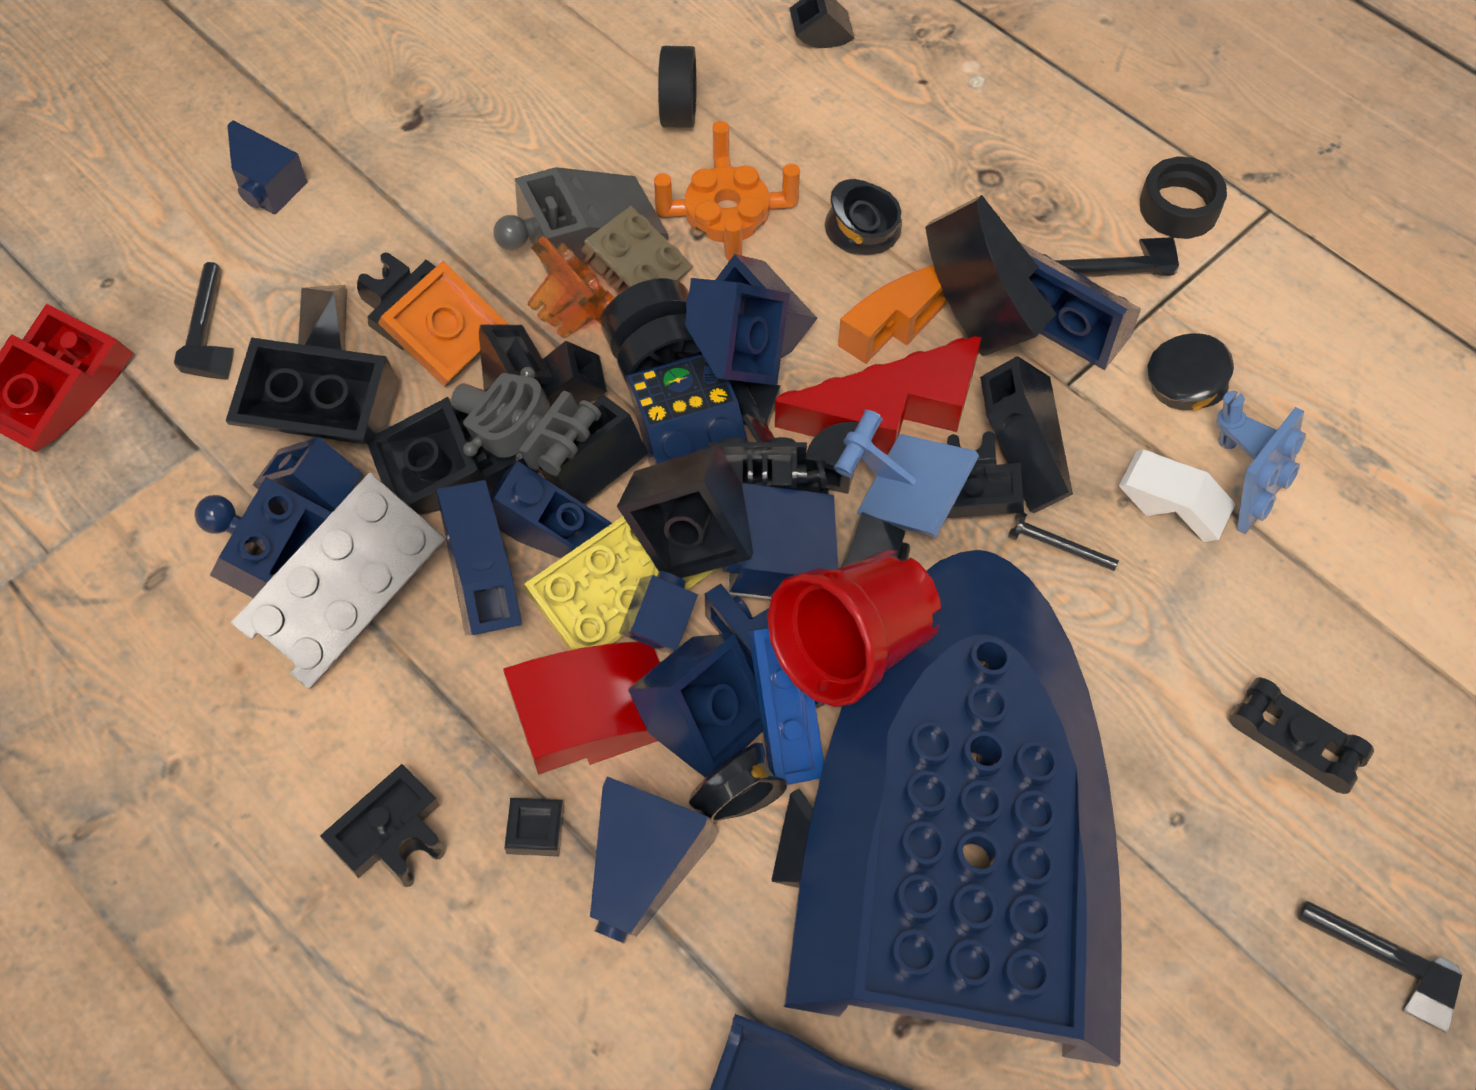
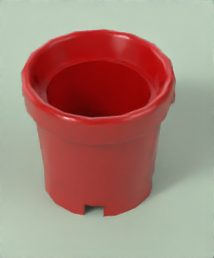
M886 550L834 570L817 568L783 580L773 592L767 614L769 638L779 665L799 690L812 700L829 706L840 707L854 704L866 696L883 679V675L887 670L916 649L927 644L937 634L939 625L931 629L933 624L932 614L941 610L940 597L933 579L919 562L912 557L902 562L898 558L891 556L898 551Z

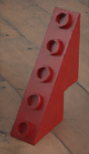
M981 337L958 338L945 346L929 351H916L903 359L887 364H874L861 372L841 378L832 377L819 385L799 391L790 390L784 392L774 402L775 427L815 437L822 430L834 424L860 422L864 411L871 410L879 414L880 418H883L871 442L886 455L889 454L900 434L903 420L957 432L976 365Z

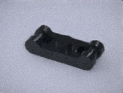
M1262 677L1255 678L1247 689L1248 699L1245 703H1239L1229 717L1230 723L1234 728L1331 790L1341 794L1350 793L1358 779L1355 772L1359 767H1364L1368 764L1374 754L1373 746L1360 736L1344 733L1286 697L1272 681ZM1265 711L1278 718L1275 725L1264 719L1263 713ZM1327 749L1339 758L1337 761L1331 762L1321 754Z

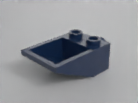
M265 477L242 517L236 515L233 504L227 498L220 495H209L201 499L195 508L194 517L197 525L207 533L220 534L226 531L232 534L218 557L210 576L254 598L332 512ZM251 543L247 552L245 549V544ZM261 548L262 554L254 556L258 553L259 549Z

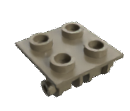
M629 206L585 239V245L581 249L586 255L584 260L590 263L601 275L610 267V270L604 276L605 281L608 282L616 274L620 277L613 287L616 291L625 284L627 286L624 290L637 283L651 279L667 278L677 281L693 267L680 250L670 244L650 224L648 219L638 213L632 206Z

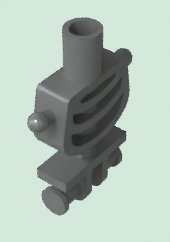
M531 367L523 368L520 375L500 374L488 391L466 383L459 384L453 391L451 403L455 410L468 414L463 424L473 440L465 443L463 446V452L466 456H475L480 447L498 457H510L520 452L529 468L537 470L540 466L546 472L555 476L560 473V466L566 458H574L578 452L573 441L585 442L590 436L588 428L594 421L599 420L601 412L595 405L585 400L580 401L577 406L572 394L566 391L560 394L550 408V402L539 382L534 379L535 371Z

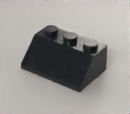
M251 337L226 422L228 425L367 444L388 423L399 381L387 356Z

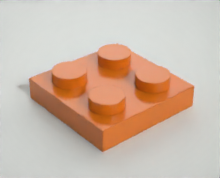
M444 261L437 265L386 311L378 322L444 387L480 354V324L508 325Z

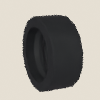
M662 46L658 72L660 124L662 127L692 128L695 124L697 91L694 46Z
M1177 156L1164 159L1152 167L1145 180L1140 196V212L1146 223L1157 232L1169 237L1190 239L1202 236L1214 228L1227 198V185L1220 172L1209 163L1192 157ZM1169 187L1189 189L1202 197L1206 206L1195 209L1181 208L1171 204L1162 197L1160 190Z

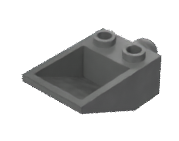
M559 167L515 178L518 216L506 215L501 217L493 229L495 241L506 250L521 248L529 237L548 275L588 264L584 260L586 255L581 251L585 245V239L629 206H632L638 213L646 217L650 224L668 240V232L636 176Z

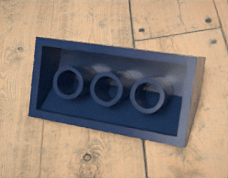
M1020 242L1039 266L1029 277L1030 281L1057 313L1039 334L1105 370L1132 336L1141 308L1130 303L1126 298L1097 285L1086 276L1077 274L1057 263L1049 256L1041 254Z

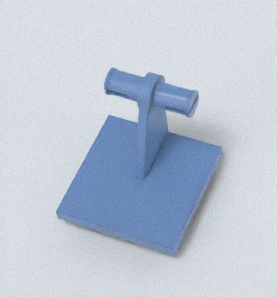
M1230 391L1224 395L1223 409L1217 415L1216 422L1220 430L1218 443L1221 447L1226 443V449H1232L1238 445L1254 460L1245 472L1237 526L1238 531L1246 534L1257 519L1263 521L1267 518L1274 506L1276 493L1281 487L1288 489L1298 474L1300 464L1295 462V458L1306 437V433L1301 431L1304 410L1295 407L1278 430L1247 417L1242 411L1245 402L1244 395L1240 393L1237 397L1238 391Z
M865 410L855 431L847 433L843 441L846 447L833 467L839 474L851 478L862 459L875 473L876 478L860 505L857 514L860 516L864 512L895 527L936 538L979 457L978 453L970 449L899 434L887 456L871 442L883 418H880L881 416L874 411Z

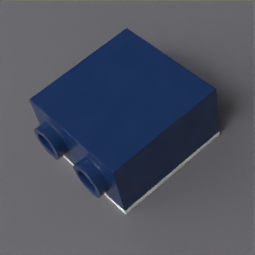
M742 483L753 556L750 560L722 567L723 572L728 573V593L730 595L771 599L773 592L785 578L817 568L827 570L838 568L834 495Z

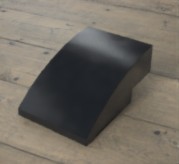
M983 195L941 215L925 226L929 251L944 295L968 338L974 336L981 337L979 353L982 356L1037 337L1057 314L1029 279L1039 266Z
M449 397L377 433L367 443L381 482L417 514L440 510L436 489L486 480L490 495L498 480L516 461L527 467L528 465L520 452L510 457H498L480 447L475 456H466L463 452V446L465 443L473 440L463 424L468 414L455 410ZM530 468L531 470H533V471L536 472L537 474L540 473L539 468H538L537 470H534V469Z

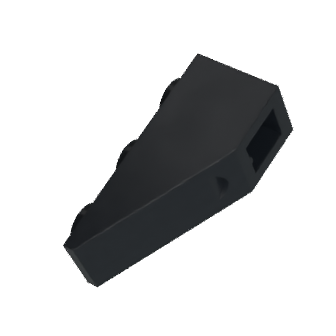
M1019 356L982 375L980 379L987 417L1008 464L1021 463L1023 497L1030 512L1036 513L1073 495L1050 376Z

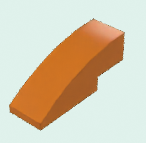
M934 265L906 274L882 286L855 305L840 319L838 346L867 364L892 337L908 345L948 303Z

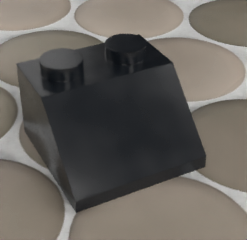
M719 445L633 472L617 508L658 571H664L684 578L752 558L753 547L742 483Z

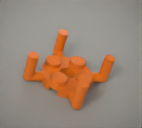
M717 121L712 126L714 168H704L694 172L691 183L686 190L685 199L672 200L671 177L665 173L656 175L654 177L656 213L660 217L686 216L692 228L696 230V227L706 232L707 238L724 242L725 256L730 260L734 254L742 255V240L754 235L755 229L762 222L763 225L765 224L769 216V209L793 208L798 204L800 168L792 163L785 165L783 168L782 191L769 192L754 167L747 165L731 167L729 124L725 121ZM724 200H731L736 202L737 205L732 208H723L718 203Z

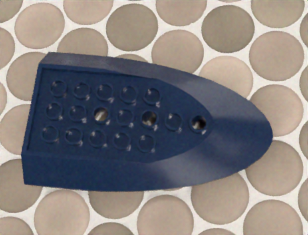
M983 550L960 552L938 561L926 570L933 579L940 597L941 610L932 614L933 624L931 629L939 625L937 634L927 644L916 649L887 670L883 675V679L866 696L854 704L845 705L841 708L820 775L806 838L797 894L784 1007L840 1017L846 1008L851 1005L1062 1043V1057L1117 1067L1120 1065L1122 932L1120 875L1110 784L1089 690L1070 640L1050 603L1031 579L1010 561L995 553ZM978 660L985 662L984 667L979 663ZM971 753L978 754V762L974 760ZM969 844L982 847L989 856V867L979 869L970 865L964 857L963 847Z

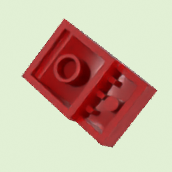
M46 303L24 338L20 339L11 334L0 350V434L36 453L68 430L99 400L122 372L134 353L117 339Z
M640 642L604 644L555 653L503 668L506 682L538 775L587 758L589 765L657 742L648 733L628 691V688L660 663L654 648Z

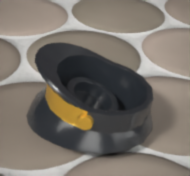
M847 179L835 185L831 192L832 207L826 215L824 225L829 239L838 247L855 254H877L893 247L900 238L902 230V211L898 200L881 186L864 180Z
M1201 333L1183 334L1162 343L1152 353L1147 365L1148 377L1152 385V391L1159 401L1171 408L1198 411L1201 408L1213 406L1223 400L1224 395L1229 390V381L1233 375V357L1227 346L1218 338Z
M754 743L721 764L708 775L692 792L689 805L700 811L703 815L708 816L714 824L724 819L744 816L768 806L783 795L787 788V782L782 778L773 776L765 765L763 743Z

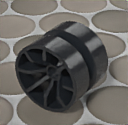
M658 278L637 283L617 295L604 310L601 318V329L612 354L617 359L618 367L627 387L626 374L701 354L685 326L686 299L689 291L681 282L673 279Z

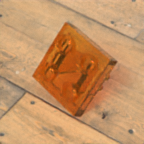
M543 235L531 249L551 272L529 299L528 306L533 310H537L544 305L538 312L537 317L543 322H548L553 327L563 322L557 329V334L562 338L568 337L594 319L601 325L603 312L615 297L607 289H604L593 271L583 261H580L564 243L557 248Z

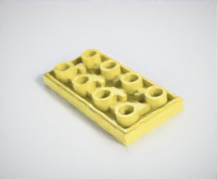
M622 516L523 585V589L567 649L574 650L612 644L624 637V635L619 634L640 578L650 575L657 576L659 571ZM719 568L682 578L687 582L685 589L690 590Z

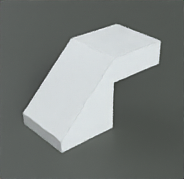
M1144 449L1136 451L1119 484V487L1146 516L1177 512L1203 542L1219 540L1235 506L1234 501L1209 473Z

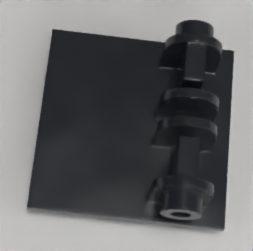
M738 437L724 438L719 442H708V448L719 445L741 483H743L745 473H748V484H753V477H758V473H762V486H767V477H771V473L772 487L797 489V484H806L807 467L805 465L807 442H796L787 437L772 438L767 442H747L745 439Z

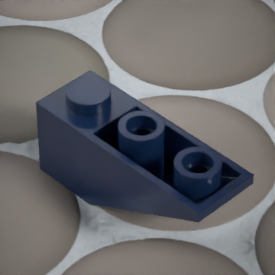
M516 461L502 475L490 494L500 531L517 542L560 559L612 524V522L519 461Z
M486 480L436 489L465 635H477L522 625L512 573Z

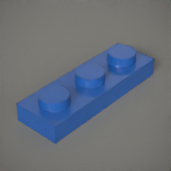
M769 629L750 630L748 632L768 768L773 776L786 780L787 785L820 779L824 760L815 701L799 690L779 665L770 642Z

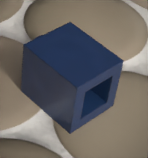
M659 571L657 576L650 575L640 578L619 634L662 652L677 651L698 594L685 589L687 582L684 579L664 571Z

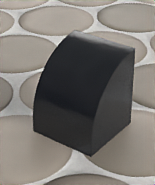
M799 0L789 8L795 35L807 45L817 48H832L855 39L848 11L837 0Z
M565 340L543 358L553 375L552 384L541 386L550 402V408L563 391L572 394L577 406L582 400L592 402L607 392L598 354Z
M842 422L829 426L818 433L808 447L805 460L807 471L815 470V461L826 460L824 472L828 478L829 490L849 494L853 476L851 478L845 477L836 472L833 467L846 447L843 441L847 433L850 431L854 432L859 422Z

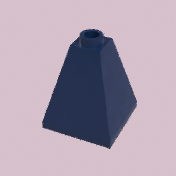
M607 776L602 787L590 917L598 920L594 931L625 944L628 934L637 937L716 840L719 830L710 818Z

